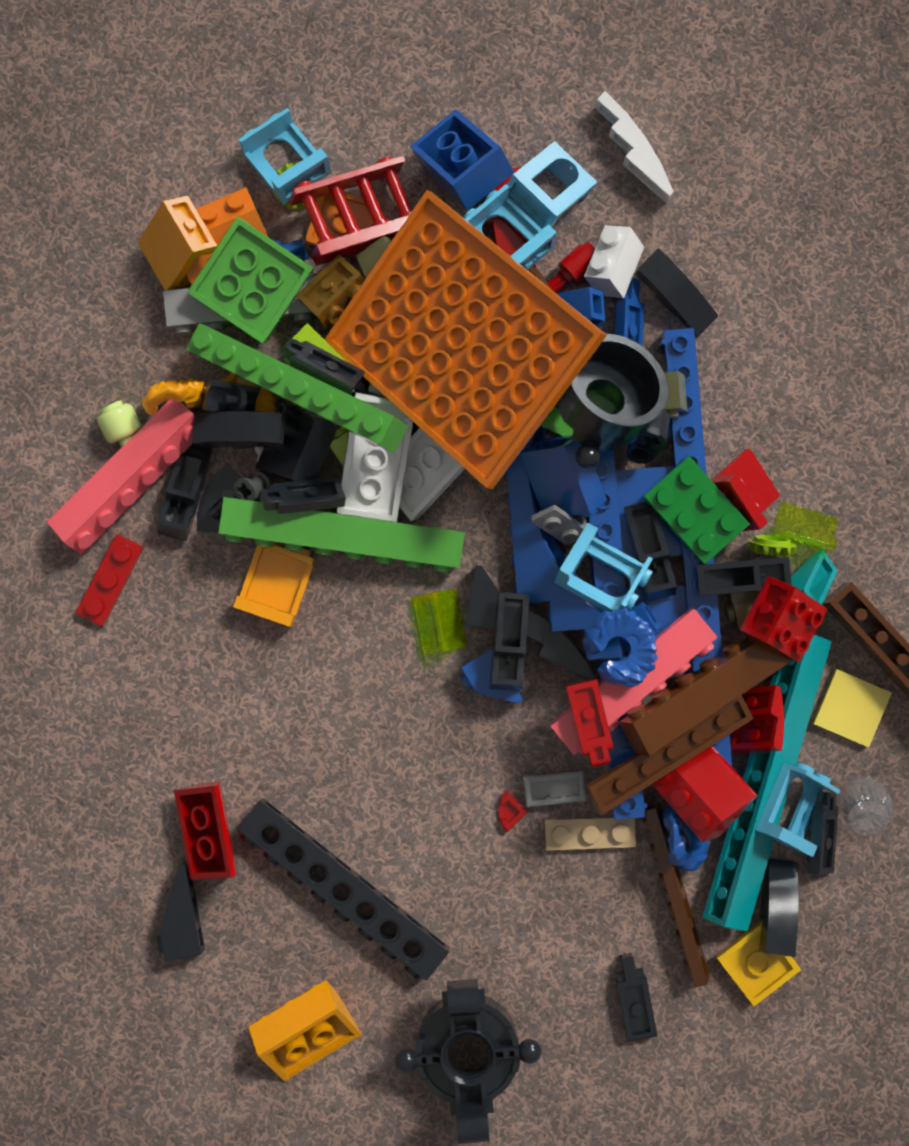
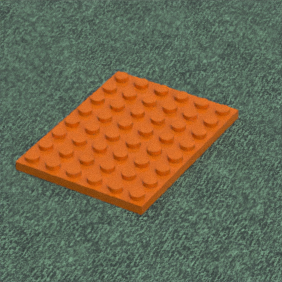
M426 190L324 340L348 363L365 371L363 376L481 484L488 489H493L607 334L434 193Z

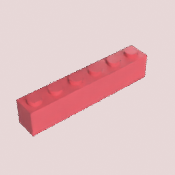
M169 400L47 521L66 545L80 555L84 553L192 445L195 414L183 402Z
M695 609L686 611L656 636L657 641L655 644L658 648L656 652L658 659L654 662L656 667L653 671L647 673L642 683L634 687H625L622 685H612L602 680L598 684L610 732L619 726L617 720L631 708L643 704L641 700L649 693L653 695L657 691L664 689L667 686L664 681L672 674L678 677L691 666L688 661L698 654L701 658L714 648L712 642L718 637ZM569 707L553 720L549 726L573 755L577 752L582 755L571 707Z

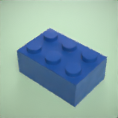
M456 109L410 146L424 171L467 211L515 173L502 148Z

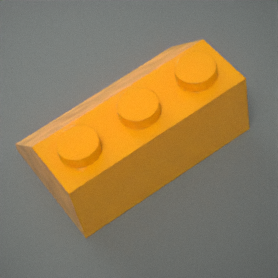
M327 980L314 985L309 991L288 1001L284 1006L269 1015L263 1016L256 1023L248 1027L258 1057L284 1081L289 1080L362 1035L339 994Z

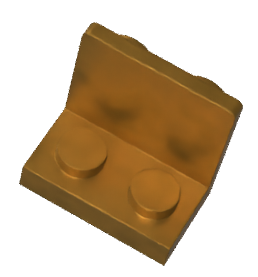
M338 254L296 297L330 332L365 279L361 273Z

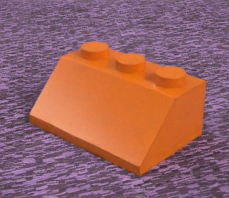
M247 187L196 209L217 246L237 216L268 237ZM213 253L198 256L187 272L191 285Z

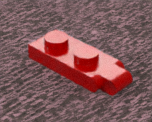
M597 679L566 686L583 757L589 755L592 767L611 763L608 751L613 750L614 747Z

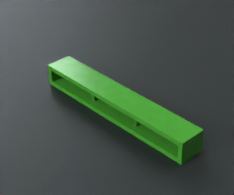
M198 324L186 348L187 351L204 361L395 454L408 428L407 424L395 416L204 324Z
M230 497L223 498L218 533L224 534V540L242 543L243 537L255 539L254 544L272 547L273 542L285 543V549L303 551V546L314 547L315 553L333 556V550L345 552V558L362 560L363 555L375 556L374 562L392 564L393 559L405 560L404 566L422 568V563L433 564V570L451 573L452 567L460 568L465 532L319 510L280 514L277 510L266 511L262 502Z

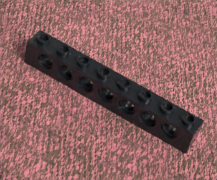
M264 798L259 800L237 828L241 832L240 837L243 841L252 847L255 845L259 846L265 851L263 856L269 862L276 866L279 863L289 870L287 875L297 884L301 885L304 882L312 889L311 895L321 903L329 902L335 907L334 913L345 922L351 920L359 927L357 931L369 941L375 939L382 945V952L392 960L398 958L405 963V970L414 978L419 979L421 976L427 981L448 955V945ZM272 826L278 830L279 839L277 841L266 839L264 835L266 827ZM292 845L300 847L303 857L300 860L291 859L287 853L288 847ZM316 864L322 865L326 869V877L322 879L315 878L311 874V867ZM339 883L346 884L350 889V895L344 898L337 896L334 892V886ZM367 902L373 906L374 913L370 916H363L358 912L357 906L360 903ZM390 921L396 924L398 930L393 935H387L382 932L381 925L384 922ZM411 940L417 941L421 945V950L415 954L408 953L404 948L405 943Z

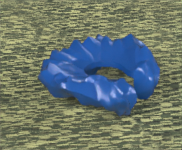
M626 608L612 612L605 610L594 620L591 628L586 630L585 638L583 639L584 645L587 647L588 653L595 655L605 649L610 639L614 637L625 638L630 645V653L627 658L622 661H603L597 672L600 673V677L612 685L637 686L644 681L647 673L653 671L656 667L654 662L658 659L656 655L658 648L655 644L657 638L654 635V631L649 627V622L644 621L642 617L636 616L635 611H628Z
M669 805L663 811L662 816L663 826L669 831L667 842L669 843L668 848L670 851L666 858L669 865H676L678 869L683 871H695L706 860L710 843L708 841L702 842ZM681 832L686 834L689 844L688 852L685 850L686 839L681 835Z

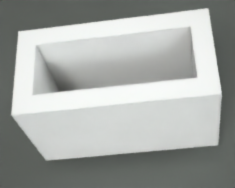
M605 225L584 277L592 288L603 291V296L625 297L644 249L643 244L631 227Z

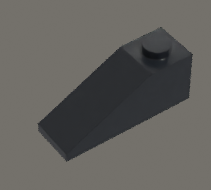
M187 861L178 866L161 925L160 935L157 936L158 950L160 954L164 953L165 962L198 956L205 950L193 880H190Z

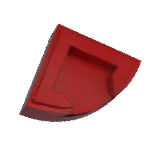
M507 790L504 792L500 799L498 813L500 823L508 833L528 810Z

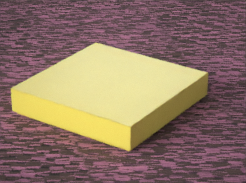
M834 669L812 724L869 748L892 692Z

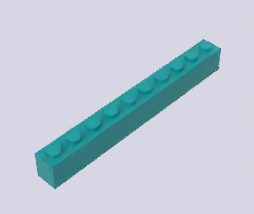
M817 635L813 636L808 650L799 662L792 659L787 665L773 673L770 685H778L781 688L784 706L782 751L750 753L743 780L758 797L728 827L702 918L725 928L748 931L774 842L773 839L756 831V827L783 763L796 767L832 641ZM790 784L784 795V798L779 807L773 824L779 825Z

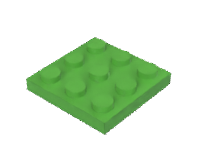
M237 216L187 293L262 344H265L296 298V295L314 271V268Z

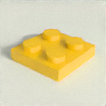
M762 920L715 956L754 1007L801 971V968L791 956L769 954L759 950Z

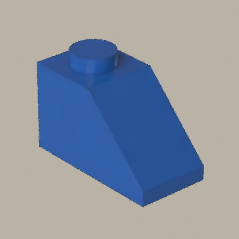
M492 648L461 667L464 673L459 676L468 691L474 688L477 694L515 703L523 701L518 691L489 689Z

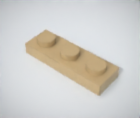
M613 817L544 819L546 851L636 847L635 818L617 820Z

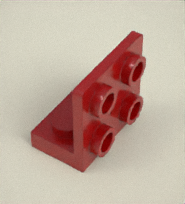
M745 449L712 479V482L750 523L743 531L761 530L768 523L762 512L779 497V493L752 450Z
M768 576L740 631L772 646L789 658L799 662L808 650L809 643L816 630L822 624L827 608L798 588Z

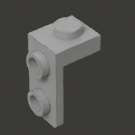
M556 505L531 516L533 524L565 545L575 543L586 524L589 523L588 517L582 518L580 515L570 516Z

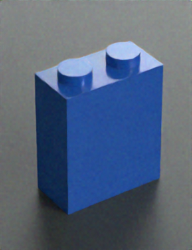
M572 435L536 440L523 449L519 455L541 511L556 505L570 516L580 515V517L584 518L595 514L598 511L597 508L607 501L595 467L587 469L577 463L575 454L582 445L574 441Z

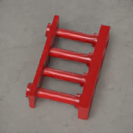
M387 156L378 160L374 165L314 183L304 181L294 187L289 203L291 206L304 203L319 239L312 253L316 266L332 261L338 254L346 257L359 253L382 236L393 240L412 212L396 173L400 172L405 162L403 156L394 159L392 156ZM382 178L386 179L400 213L398 219L389 221L387 218H384L369 182ZM356 186L359 187L373 221L372 227L363 230L361 227H357L343 190ZM331 194L346 229L344 236L337 238L330 236L315 201L316 198Z

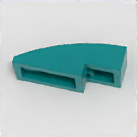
M818 550L791 576L792 586L798 588L822 605L838 570L824 550Z

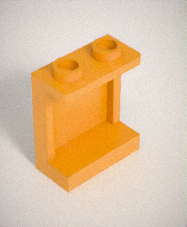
M188 196L163 201L137 242L165 291L188 287L190 281L187 272L198 256L213 253L217 247L216 242Z
M273 542L272 547L257 545L240 596L236 597L233 607L293 627L316 559L310 557L311 551L309 550L291 551L282 548L283 543Z

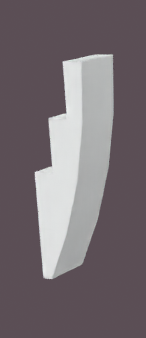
M604 91L597 99L595 109L613 124L609 137L628 153L625 156L623 165L660 199L667 203L673 194V189L660 160L645 135L628 113Z

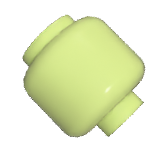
M122 400L100 409L101 415L97 418V423L108 443L119 442L122 447L142 428V424L131 404H123Z

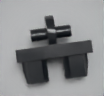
M208 379V382L203 387L201 398L204 402L202 409L215 412H255V403L260 393V388Z

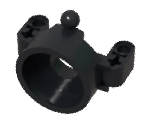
M607 334L554 406L558 409L565 422L573 429L572 439L582 445L575 454L577 463L583 468L590 469L599 463L600 452H610L617 446L628 445L626 451L627 458L637 464H646L651 462L666 444L670 414L663 409L668 399V384L660 364L650 352L633 340L615 334ZM596 390L606 394L614 402L617 414L611 415L598 408L588 399L586 391Z
M478 979L447 981V991H442V1000L433 1005L424 1016L417 1034L416 1053L412 1049H401L396 1053L394 1063L395 1067L402 1073H410L417 1067L420 1079L425 1082L428 1088L438 1097L450 1102L451 1116L456 1115L458 1144L490 1142L488 1113H494L493 1099L499 1096L512 1082L519 1070L520 1060L527 1064L535 1063L541 1057L542 1049L539 1043L533 1039L523 1040L519 1044L517 1030L511 1016L497 1001L485 996L484 988L478 989ZM463 1035L478 1037L484 1042L488 1050V1056L484 1065L471 1072L460 1071L455 1068L448 1057V1048L451 1043Z

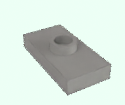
M583 770L523 776L526 807L586 801Z

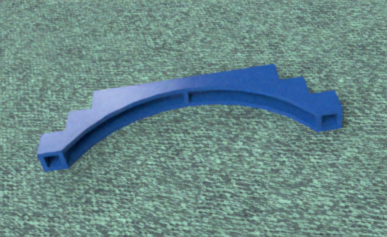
M586 287L557 293V295L598 328L605 322L603 291ZM539 426L523 449L536 440L545 439L547 430ZM518 454L505 472L509 491L507 503L511 515L509 530L513 539L512 563L515 567L516 576L514 591L518 594H529V604L550 602L548 618L552 626V632L585 629L586 634V630L591 628L594 620L604 610L554 583L566 556L561 550L558 540L531 521V516L540 512L541 508L521 457ZM623 637L610 639L605 649L595 655L587 652V647L583 642L584 650L587 653V660L627 657L630 653V645Z

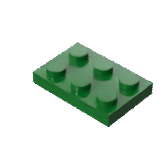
M690 456L643 496L645 501L702 565H705L750 525Z

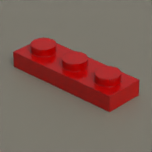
M116 533L76 614L104 627L145 547Z

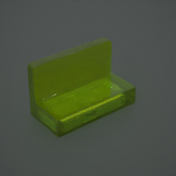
M782 502L772 535L788 538L792 542L818 550L823 549L825 552H833L838 539L833 538L838 518Z
M456 589L411 597L422 656L467 647Z

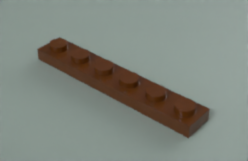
M740 695L653 755L635 754L584 787L598 813L604 815L754 718L742 695Z
M653 804L645 809V817H642L643 826L646 833L650 832L654 844L650 846L654 861H659L662 873H659V880L662 890L667 891L670 902L667 903L670 918L671 920H676L679 931H676L678 946L680 949L685 950L687 960L684 961L687 977L689 979L693 978L695 987L704 986L709 981L710 973L680 870L676 865H669L666 859L670 851L668 848L669 843L667 842L669 832L663 826L661 804Z

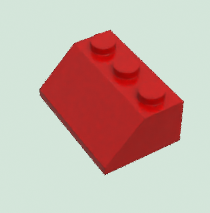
M710 746L652 783L702 842L720 837L758 797L713 746Z
M221 781L199 783L174 790L190 880L231 878L236 876L235 853Z

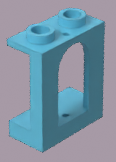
M288 108L272 115L268 121L255 129L249 130L243 137L238 139L245 159L283 205L289 201L294 187L304 181L314 183L332 173L326 153L321 148L316 150L293 123ZM276 141L288 143L302 159V161L280 175L277 174L264 157L266 147Z
M554 141L514 173L507 185L509 186V198L543 229L548 224L553 227L558 218L580 199L584 201L597 184V181ZM546 168L568 187L554 200L532 181Z
M507 184L498 191L493 190L485 198L482 205L477 209H470L463 217L481 233H483V224L490 218L500 217L508 221L528 240L527 243L511 255L513 259L527 270L555 247L557 232L549 224L541 229L509 198V186Z
M587 523L559 569L554 583L604 611L612 612L622 608L631 611L639 595L634 593L637 586L640 585L644 588L652 574L648 567L653 558L648 557L645 564L635 560L597 539L595 536L598 528ZM585 554H588L624 574L630 582V590L622 597H613L573 574Z
M797 762L795 767L783 763L756 831L790 849L813 857L817 845L804 839V836L813 816V807L817 803V795L819 792H823V790L839 794L841 790L830 784L831 779L829 777L814 772L815 769L808 765ZM799 777L803 782L802 796L788 829L773 824L789 784Z

